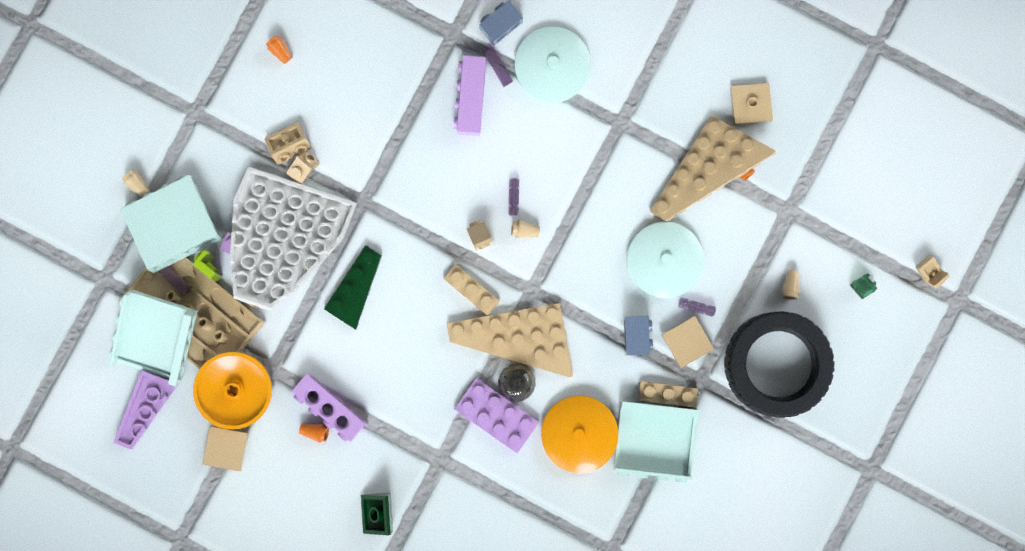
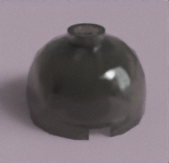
M519 363L511 364L505 367L499 375L498 389L507 400L513 402L524 401L535 390V376L532 370L525 365Z

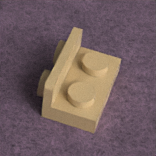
M299 122L264 138L271 156L278 165L311 149V145L306 139Z

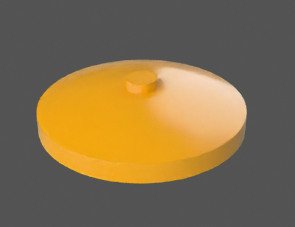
M236 351L225 352L212 357L200 368L193 385V397L197 409L208 422L224 429H241L255 423L266 412L272 398V381L264 365L253 356Z
M571 396L559 401L549 410L542 424L541 438L546 454L558 467L569 472L587 473L599 469L612 457L618 443L619 433L614 415L605 404L589 396Z

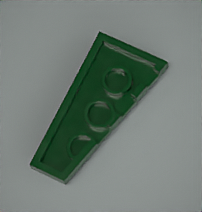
M365 245L324 310L357 330L382 255Z

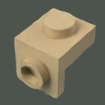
M305 152L296 157L286 173L297 183L303 184L313 169L317 168L320 163L313 155Z
M931 255L925 257L915 266L924 282L934 288H938L950 277L947 272L940 268L935 258Z

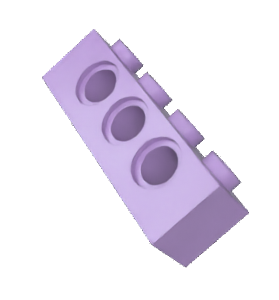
M307 373L291 391L295 394L293 396L294 399L301 404L303 402L309 406L308 410L316 417L318 415L324 419L323 423L328 428H335L338 431L337 435L345 442L347 440L351 442L367 424L363 418L310 373ZM311 391L318 393V400L316 402L311 401L309 398ZM326 403L333 406L331 414H327L324 411ZM340 416L347 418L348 424L346 426L339 424L338 419Z

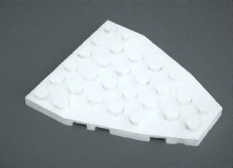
M248 167L233 201L230 262L234 299L269 311L275 309L308 280L344 239L357 203Z

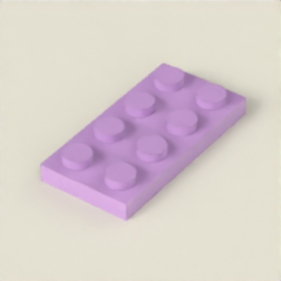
M478 378L474 380L454 409L515 453L520 451L539 423L538 420Z

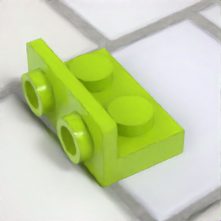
M206 249L200 251L194 257L195 262L193 265L208 278L218 282L223 276L219 274L220 269L210 263L215 255Z

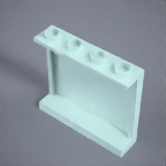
M183 175L176 182L165 184L158 191L146 193L143 195V198L128 202L125 207L120 209L145 266L152 273L223 239L220 232L216 230L195 185L196 180L191 175Z
M131 289L120 300V306L122 307L116 318L118 326L112 337L114 345L109 352V358H111L109 365L113 366L116 362L168 378V384L176 386L183 378L198 310Z
M621 401L614 471H617L618 475L629 476V473H634L639 478H648L649 475L656 476L657 480L668 481V477L675 478L676 482L687 483V480H692L691 471L696 424L700 410Z

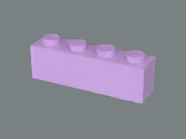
M463 55V61H459L458 69L462 76L461 80L457 81V91H460V99H456L455 110L459 111L458 118H454V129H457V134L480 136L486 57Z

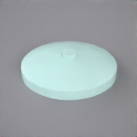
M545 27L532 32L522 41L515 57V73L520 86L534 99L546 103L563 102L577 95L586 84L590 73L591 62L586 45L576 34L561 27Z
M658 222L645 227L634 237L628 248L627 268L631 279L640 290L653 297L673 298L684 294L696 284L703 270L704 256L698 239L690 230L677 223Z

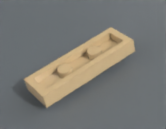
M456 264L444 277L445 281L487 316L500 302Z
M640 381L638 400L696 408L698 389Z

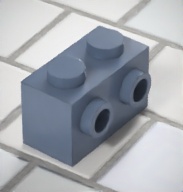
M509 0L505 4L501 2L494 9V13L491 15L487 14L480 20L479 29L493 46L523 23V17Z
M649 316L624 317L625 355H650V350H653V339H649V331H652V320H649Z

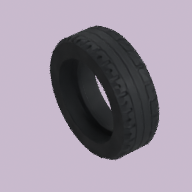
M785 311L769 312L747 320L733 334L725 352V375L732 392L749 409L770 417H794L811 410L826 395L834 376V354L832 348H830L828 338L814 322L796 313ZM782 331L796 336L805 344L810 353V376L805 385L790 396L772 397L762 393L752 384L747 373L746 360L751 346L758 338L770 332Z

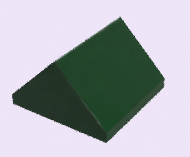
M391 492L361 495L363 534L391 535L393 532Z

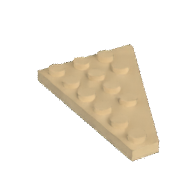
M711 116L650 212L668 222L675 218L677 214L686 211L693 204L699 203L712 195L714 191L720 190L727 183L746 174L751 168H755L771 156L773 157L776 154V150Z
M560 303L447 323L451 343L566 377H573Z

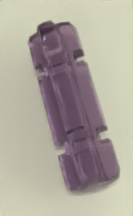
M511 178L509 180L510 207L508 214L510 216H517L519 214V207H517L519 205V179Z
M680 298L678 303L679 308H688L689 311L700 314L706 313L705 315L711 317L716 312L715 306H706L704 303L693 300L688 301L686 298Z

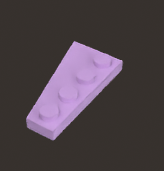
M141 370L113 443L131 450L134 449L178 384L176 386L169 385L168 379Z

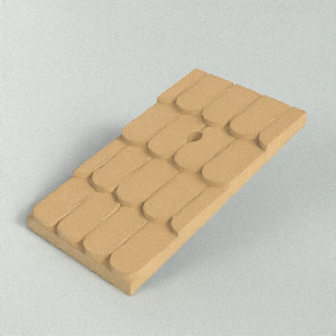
M187 257L155 273L146 268L124 293L125 295L132 289L198 310L187 359L198 369L218 354L231 351L241 352L265 324L262 319L243 303L234 299V296L225 288L196 268Z

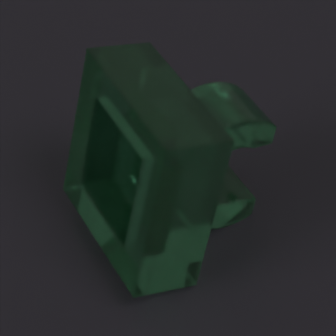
M869 273L860 276L850 284L861 299H864L878 289L876 281L872 282L868 278L870 276Z

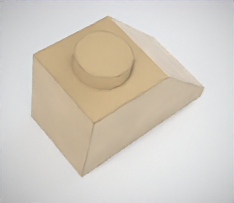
M480 220L469 224L470 228H467L475 251L493 245L485 222L480 223Z

